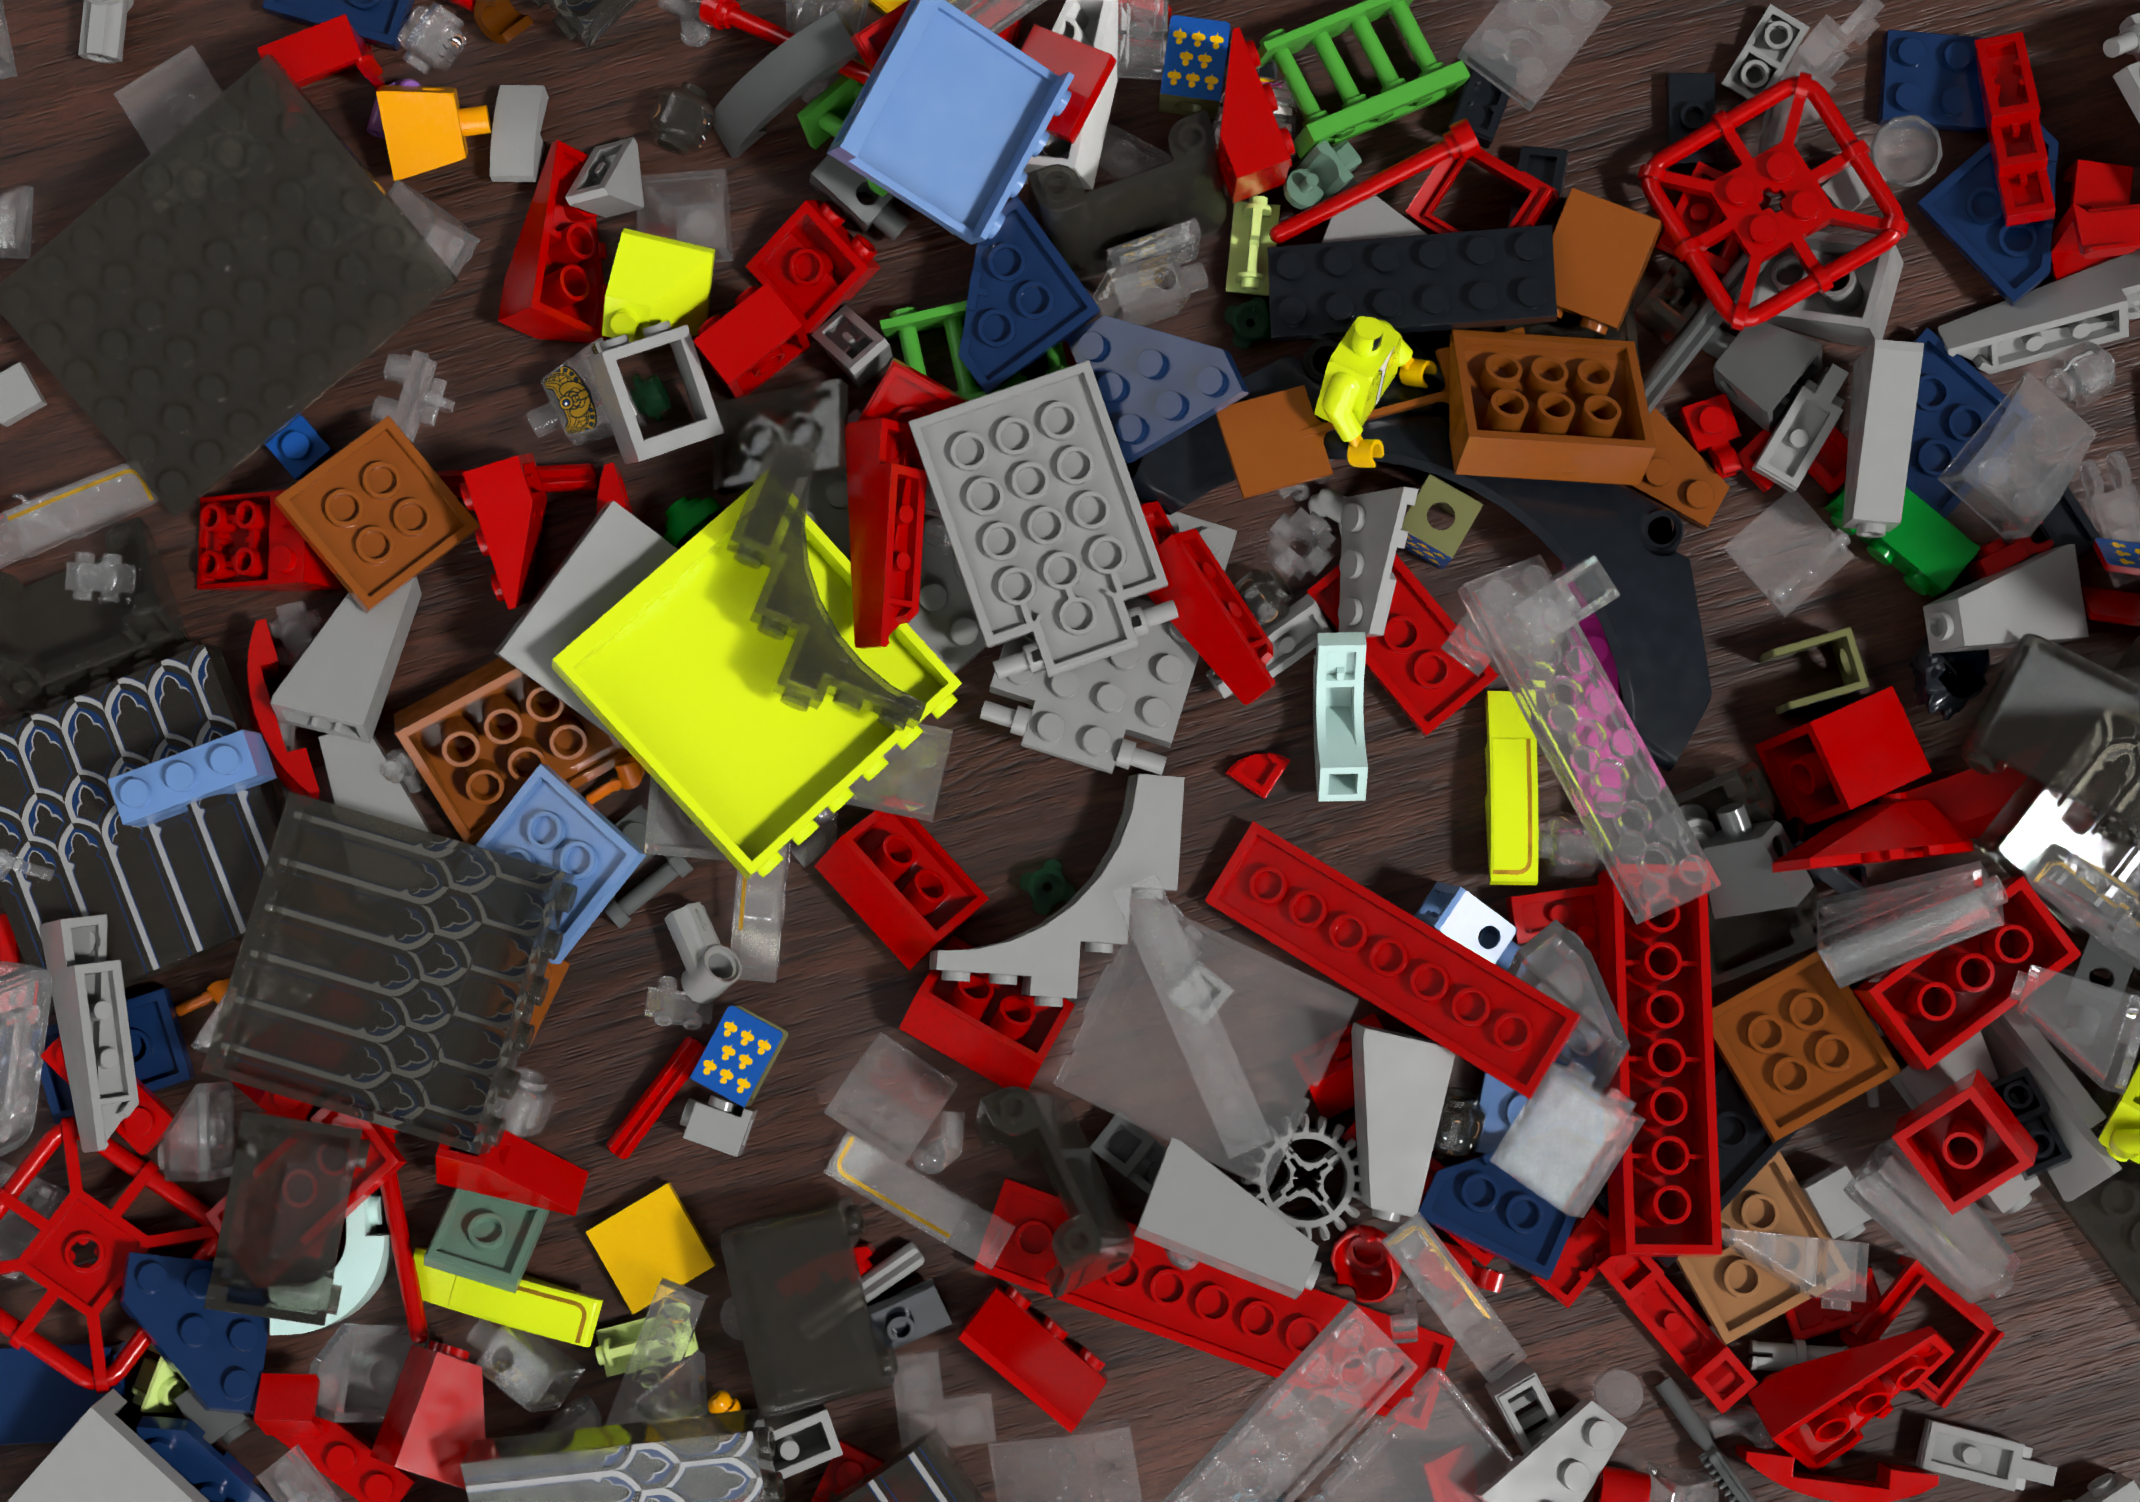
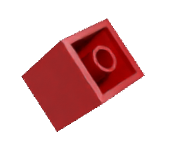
M1893 686L1754 745L1788 821L1796 816L1809 825L1852 810L1932 772L1923 748L1916 738L1905 714L1904 707L1899 701Z
M429 1340L427 1348L411 1345L370 1457L391 1466L465 1490V1486L488 1484V1478L464 1481V1479L488 1476L482 1367L467 1362L470 1352ZM481 1492L477 1494L485 1496L486 1492Z

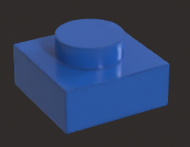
M302 415L298 416L265 444L297 481L308 475L335 453Z

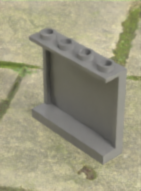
M614 500L607 501L494 653L619 742L551 668L552 659L676 553L678 549Z
M112 1389L89 1408L7 1502L210 1501L116 1416L128 1401L116 1390Z

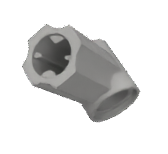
M84 0L78 52L80 57L98 63L115 64L122 62L127 12L133 6L134 0Z
M701 902L687 904L680 909L672 911L664 918L686 968L681 977L683 990L688 997L700 1004H708L714 1001L740 977L742 967L739 958L730 948L721 945L704 905H701Z

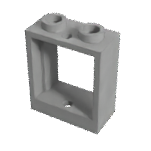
M668 320L642 329L645 338L629 343L625 334L600 342L602 352L587 357L624 465L640 462L724 433L688 325L672 329ZM670 343L696 421L643 439L616 360Z

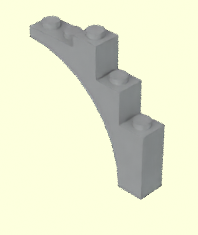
M1139 773L1128 776L1123 811L1110 847L1091 878L1066 905L1037 926L1004 941L964 950H931L929 970H942L941 980L970 982L971 972L989 974L988 983L1017 985V977L1022 976L1021 995L1035 996V1006L1063 1007V998L1077 999L1081 942H1085V952L1113 953V944L1125 945L1128 943L1131 889H1135L1134 898L1163 900V892L1177 891L1185 777Z

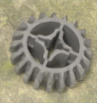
M1306 1113L1299 1115V1128L1293 1129L1289 1117L1284 1116L1280 1119L1284 1130L1280 1135L1277 1134L1272 1126L1267 1125L1264 1127L1265 1134L1271 1139L1266 1146L1256 1138L1251 1141V1145L1262 1153L1259 1159L1252 1156H1244L1243 1163L1250 1167H1255L1256 1171L1255 1174L1241 1175V1182L1248 1185L1256 1184V1190L1249 1191L1248 1193L1261 1200L1265 1206L1295 1229L1300 1228L1301 1233L1310 1240H1312V1228L1318 1229L1322 1240H1329L1330 1232L1326 1224L1333 1222L1335 1227L1343 1232L1347 1229V1226L1339 1216L1344 1211L1353 1218H1357L1360 1215V1212L1349 1204L1352 1197L1358 1200L1362 1197L1360 1191L1355 1189V1182H1360L1361 1180L1360 1175L1354 1169L1355 1166H1358L1359 1160L1357 1154L1350 1157L1348 1153L1357 1146L1356 1141L1353 1138L1347 1142L1344 1141L1342 1144L1338 1141L1345 1129L1341 1124H1336L1329 1134L1325 1133L1327 1118L1324 1116L1318 1117L1314 1129L1309 1128V1117ZM1298 1139H1315L1326 1143L1332 1149L1323 1156L1319 1155L1313 1160H1303L1293 1151L1288 1143ZM1277 1152L1287 1168V1176L1285 1181L1277 1187L1278 1190L1269 1196L1266 1184L1267 1169L1271 1159ZM1291 1158H1293L1297 1165L1302 1166L1307 1171L1314 1168L1317 1169V1177L1312 1179L1316 1181L1314 1188L1320 1194L1319 1198H1317L1313 1191L1308 1190L1303 1185L1297 1188L1294 1187L1293 1179H1298V1177L1294 1175L1296 1168L1290 1162ZM1340 1161L1343 1169V1185L1337 1200L1332 1203L1324 1190L1323 1182L1325 1176L1333 1169V1166ZM1299 1196H1306L1312 1199L1322 1213L1311 1217H1297L1283 1212L1279 1207Z

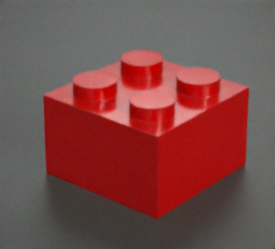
M768 282L760 288L755 285L741 293L734 302L735 308L723 317L715 315L704 322L697 331L699 336L693 340L705 362L738 403L811 347L803 325Z
M1978 1068L1899 1118L1891 1136L1952 1215L2033 1166L2039 1147Z

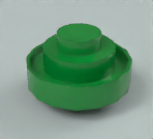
M686 496L682 497L665 513L668 521L664 525L667 532L663 538L679 550L722 513L724 509L714 497H708L704 500H701L699 497L689 500Z

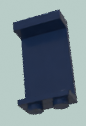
M125 1341L103 1342L107 1367L126 1345ZM90 1343L56 1345L93 1370ZM0 1347V1445L60 1442L89 1408L107 1393L97 1395L96 1390H88L75 1384L23 1347L20 1350L14 1347ZM125 1376L117 1385L110 1387V1391L112 1389L116 1390L127 1401ZM127 1403L116 1414L126 1425Z

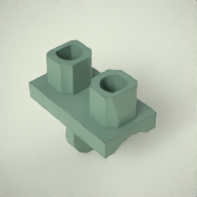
M1325 139L1316 145L1299 166L1286 178L1283 191L1287 201L1293 207L1306 210L1339 193L1354 177L1351 172L1362 163L1361 157L1347 140L1332 148Z

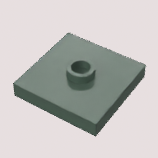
M455 1188L425 1253L424 1265L516 1293L549 1215V1210Z

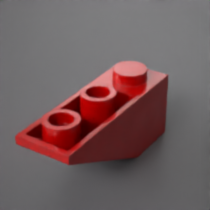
M449 1116L448 1120L466 1125L472 1130L477 1139L479 1149L474 1148L472 1142L460 1134V1130L455 1124L447 1122L436 1153V1183L576 1216L589 1176L588 1171L492 1124L484 1125L492 1141L491 1151L486 1152L484 1138L479 1128L474 1124L482 1125L485 1124L484 1122L476 1121L473 1123L458 1117Z

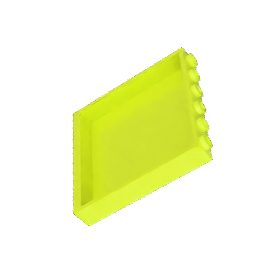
M769 472L554 657L551 666L558 676L747 880L755 872L764 878L784 859L779 854V851L788 842L793 840L799 846L820 827L814 819L821 812L828 808L834 814L855 795L849 787L861 776L869 782L889 764L884 755L896 744L904 750L924 732L918 724L930 713L936 719H939L958 701L952 693L962 684L907 623L900 624L889 635L888 640L890 643L887 647L869 649L855 647L851 562Z

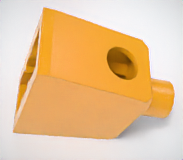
M384 85L379 86L376 91L394 181L463 160L468 155L466 136L492 133L487 105L460 108L457 90L454 87Z

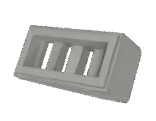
M1526 1362L1517 1364L1485 1384L1488 1393L1523 1455L1542 1439V1434L1560 1419L1536 1372ZM1537 1401L1538 1405L1516 1417L1514 1412L1531 1402ZM1544 1418L1547 1419V1423L1525 1434V1429Z

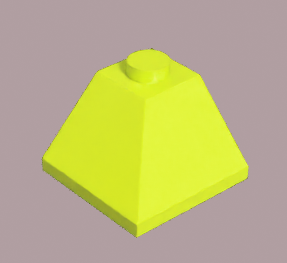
M624 228L605 294L602 336L615 338L626 334L629 342H634L645 338L642 329L668 320L672 329L688 325L691 337L699 335L697 333L698 329L708 320L715 249Z

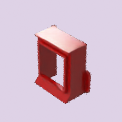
M346 14L257 48L273 91L290 109L283 114L284 119L296 131L306 129L311 125V119L299 88L354 66H357L376 90H378L379 86L386 85L382 76L383 70L374 56L371 45L367 46L349 22Z
M1482 149V152L1466 160L1463 157L1454 160L1451 156L1436 164L1405 212L1410 221L1426 234L1461 232L1432 214L1467 160L1528 196L1508 228L1541 225L1552 207L1557 203L1559 195L1553 187L1525 171L1515 169Z
M2072 203L2052 232L2050 271L2052 281L2055 282L2140 249V204L2095 208L2086 211Z
M1901 1255L1896 1263L1904 1268L1863 1320L1858 1325L1854 1324L1841 1328L1839 1337L1850 1348L1881 1340L1879 1339L1880 1336L1919 1288L1924 1285L1977 1330L1934 1384L1930 1380L1925 1379L1916 1388L1931 1403L1945 1409L2005 1334L1993 1325L1992 1318L1967 1296L1959 1291L1950 1290L1925 1269L1917 1259Z

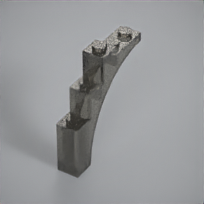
M773 435L726 549L734 552L733 558L743 565L755 569H760L762 565L771 568L750 621L757 623V630L766 636L784 640L786 635L794 639L773 692L782 695L780 701L783 704L804 712L809 707L817 710L827 693L834 696L832 702L843 709L858 713L863 708L878 714L877 721L889 728L904 731L907 726L914 729L920 722L926 704L895 688L867 666L839 634L820 600L809 565L805 533L808 488L818 453Z

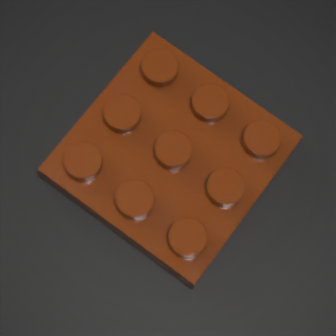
M389 415L281 493L274 501L276 506L366 614L480 527Z
M1826 947L1712 1008L1714 1045L1773 1143L1902 1072Z

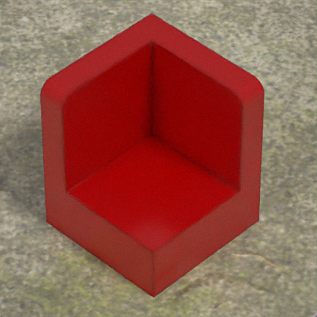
M2078 159L2064 171L2063 181L2073 182L2070 205L2075 203L2087 210L2129 205L2134 167Z
M261 1373L254 1421L265 1435L322 1436L323 1424L315 1415L320 1387L319 1377L316 1374Z

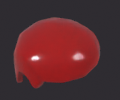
M1373 1225L1349 1227L1335 1240L1330 1256L1334 1272L1336 1273L1337 1283L1346 1284L1351 1287L1355 1292V1299L1362 1303L1382 1302L1393 1294L1403 1269L1402 1251L1396 1241L1387 1246L1386 1243L1392 1237Z

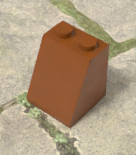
M1571 188L1553 233L1557 318L1561 319L1563 313L1567 312L1582 318L1579 326L1604 336L1608 328L1618 332L1662 232L1661 220Z

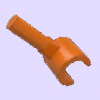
M632 755L617 761L614 766L618 777L611 779L609 782L585 795L586 800L593 805L614 791L622 788L630 790L638 787L645 774V769Z
M234 979L219 980L212 983L207 988V991L201 993V995L176 1005L175 1010L179 1016H183L215 1001L219 1008L224 1011L239 1002L240 994H245Z

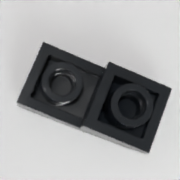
M2028 1067L1990 1083L2039 1146L2034 1165L2021 1173L2025 1181L2064 1165L2071 1160L2070 1152L2048 1115L2051 1108Z

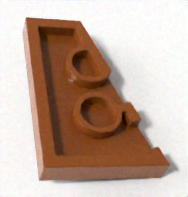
M1654 408L1649 415L1656 450L1640 485L1626 486L1671 508L1679 517L1705 530L1712 521L1730 486L1670 422Z

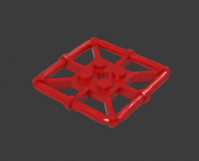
M1800 72V76H1791L1780 80L1727 112L1720 110L1711 116L1712 121L1657 152L1646 164L1640 166L1637 179L1641 181V187L1646 199L1677 247L1674 250L1680 262L1686 261L1717 313L1726 322L1732 324L1731 329L1743 331L1744 327H1753L1764 323L1817 291L1823 294L1834 288L1833 282L1890 250L1900 239L1907 236L1909 223L1905 221L1901 205L1868 156L1871 150L1865 140L1857 139L1826 89L1818 81L1812 79L1811 73ZM1794 95L1782 142L1752 158L1735 128ZM1806 98L1810 100L1842 150L1839 155L1811 171L1794 146ZM1720 137L1739 165V167L1715 181L1665 170ZM1852 165L1884 215V218L1834 208L1819 184ZM1662 188L1710 198L1724 221L1703 234L1692 237ZM1771 192L1773 195L1780 194L1783 197L1780 201L1782 210L1776 213L1771 208L1762 210L1759 204L1764 200L1763 194ZM1829 224L1877 235L1824 267L1818 262L1804 240ZM1731 235H1734L1749 259L1737 305L1732 301L1702 253ZM1791 247L1808 276L1750 308L1761 264Z
M74 1116L61 1118V1123L54 1125L42 1136L3 1187H0V1220L8 1210H11L40 1230L19 1258L0 1261V1275L23 1272L48 1290L24 1322L0 1307V1332L10 1338L8 1344L15 1349L20 1350L23 1347L75 1384L88 1390H96L98 1395L110 1392V1387L117 1385L127 1376L152 1341L143 1328L139 1326L114 1361L107 1367L100 1314L122 1287L128 1253L147 1254L150 1249L204 1240L191 1259L214 1261L224 1244V1240L205 1216L212 1208L160 1173V1166L152 1160L148 1163L144 1162L111 1138L107 1140L109 1145L105 1150L95 1152L133 1177L134 1180L111 1210L84 1192L77 1140L80 1141L79 1132ZM64 1142L70 1193L51 1218L47 1220L18 1198L57 1148ZM147 1187L202 1227L148 1236L122 1217L140 1193ZM89 1241L95 1242L98 1246L95 1248L94 1253L99 1257L96 1263L92 1265L86 1262L81 1267L76 1266L73 1263L76 1259V1254L72 1251L73 1246L77 1243L85 1246ZM59 1298L87 1317L93 1370L35 1331Z

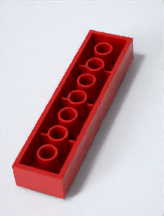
M1611 865L1597 874L1610 1257H1710L1722 1255L1707 868L1701 866Z

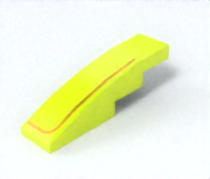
M1487 691L1485 698L1487 744L1485 747L1487 794L1485 797L1489 885H1537L1539 826L1534 691Z
M415 1248L414 1259L423 1301L540 1336L582 1347H591L603 1300L523 1274L516 1293H512L425 1266L424 1256L428 1248Z

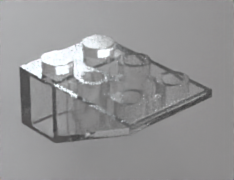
M1129 1418L1076 1427L1072 1433L1065 1429L988 1443L997 1502H1143Z

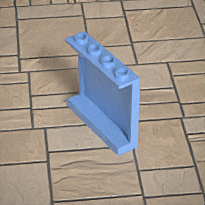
M910 0L827 154L970 245L985 241L987 238L992 239L1004 223L1005 214L1001 211L1008 198H1014L1026 182L1028 174L1024 172L1028 161L1031 156L1036 157L1039 155L1049 139L1050 133L1046 131L1053 115L1059 116L1067 106L1072 95L1067 89L1075 75L1067 72L1058 76L946 0Z

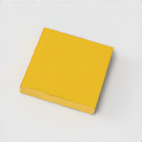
M670 1182L586 1231L587 1236L632 1314L717 1265Z

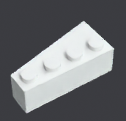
M1066 0L1052 31L1110 53L1117 62L1074 144L1050 135L1039 155L1036 157L1031 156L1024 169V172L1028 174L1025 184L1093 190L1132 18L1120 0Z

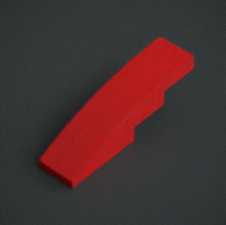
M2023 31L1975 40L1974 47L1981 95L2006 227L2054 219L2056 207L2047 172L2048 156L2039 121L2040 104Z

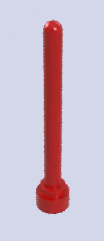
M702 0L700 4V21L718 30L730 29L734 26L776 46H780L796 34L742 10L736 0ZM852 59L837 73L865 84L871 71L866 64Z
M1465 117L1449 125L1450 131L1442 134L1443 140L1274 225L1269 232L1270 239L1275 243H1282L1451 156L1454 160L1460 157L1466 160L1482 152L1467 118Z
M378 1116L374 1117L393 1144H396L395 1134L399 1133L398 1125L379 1120ZM396 1172L380 1186L409 1335L414 1343L422 1344L429 1337V1329Z

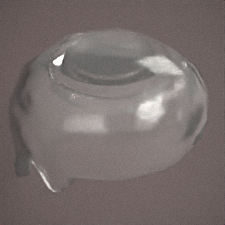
M1918 115L1892 118L1877 130L1870 144V159L1888 179L1886 182L1900 188L1913 187L1925 182L1936 173L1943 156L1939 132Z

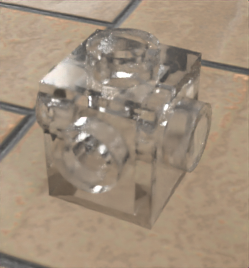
M1301 507L1291 518L1284 513L1267 532V535L1272 538L1266 549L1272 555L1268 559L1269 563L1288 579L1294 575L1301 581L1308 572L1316 577L1334 557L1328 551L1336 539L1330 533L1333 530L1332 527L1317 513L1311 511L1308 514ZM1294 541H1302L1307 547V553L1299 556L1290 548V544Z

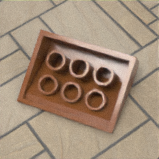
M1452 329L1450 334L1449 439L1455 474L1639 486L1656 450V444L1635 342Z
M500 657L394 714V729L397 738L467 847L476 843L484 836L539 764L550 766L569 785L576 789L615 768L614 764L617 761L631 756L623 745Z

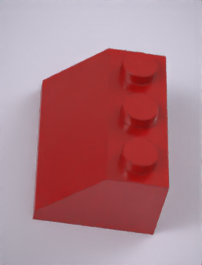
M895 796L843 834L814 865L909 971L929 955L931 950H935L989 900L985 893Z
M952 935L944 950H964L974 947ZM930 970L917 991L899 1029L1023 1099L1075 1004L1063 998V1007L1035 1006V996L1021 995L1022 976L1017 977V985L988 983L989 974L971 972L970 982L941 980L942 970Z
M997 1284L963 1325L958 1339L1067 1431L1072 1433L1108 1381L1107 1374L1102 1371L1106 1363L1086 1346H1083L1078 1351L1065 1340L1069 1332L1053 1318L1047 1315L1042 1321L1028 1309L1032 1301L1016 1287L1010 1284L1005 1290Z

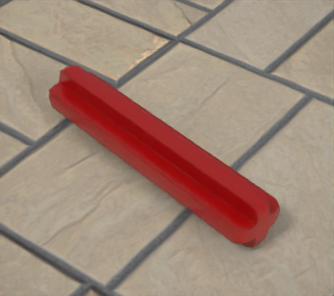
M692 1036L684 1039L607 1141L606 1147L611 1153L623 1160L631 1155L694 1071L706 1048L702 1042Z

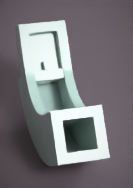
M1365 632L1317 633L1316 655H1314L1313 728L1318 802L1366 801L1368 763L1363 714L1367 646Z
M377 1190L346 1217L345 1249L339 1263L330 1274L317 1282L281 1283L270 1286V1335L302 1334L332 1325L358 1311L376 1293L384 1281L393 1259L389 1233H377V1225H381L384 1219L382 1196H377Z

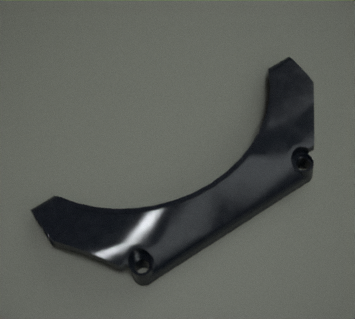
M1336 338L1319 339L1310 346L1302 361L1289 354L1243 377L1242 379L1249 394L1235 403L1305 385L1313 413H1315L1325 371L1320 370L1315 363V353L1322 346H1331L1336 349L1341 341ZM1398 370L1374 409L1441 391L1429 385L1428 388L1404 385L1401 383L1400 371ZM1436 402L1366 421L1362 426V438L1379 439L1384 446V456L1382 458H1373L1374 461L1400 464L1433 473L1474 490L1507 510L1532 530L1563 562L1584 591L1598 617L1614 657L1622 692L1625 750L1670 772L1701 720L1712 695L1689 557L1676 551L1684 534L1683 523L1677 513L1671 508L1622 484L1456 475L1449 439V404L1446 402ZM1212 415L1144 455L1132 479L1139 501L1143 503L1158 501L1165 514L1171 515L1211 490L1236 480L1216 415ZM1315 415L1318 420L1325 423L1329 422ZM1336 430L1328 432L1324 437V446L1328 459H1348L1347 450L1349 442H1343ZM1657 517H1668L1674 523L1672 534L1665 540L1658 541L1652 539L1648 535V527L1651 521Z

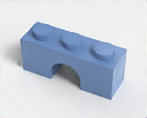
M240 730L108 779L122 824L146 827L188 811L187 805L195 801L219 794H235L277 777L262 734Z

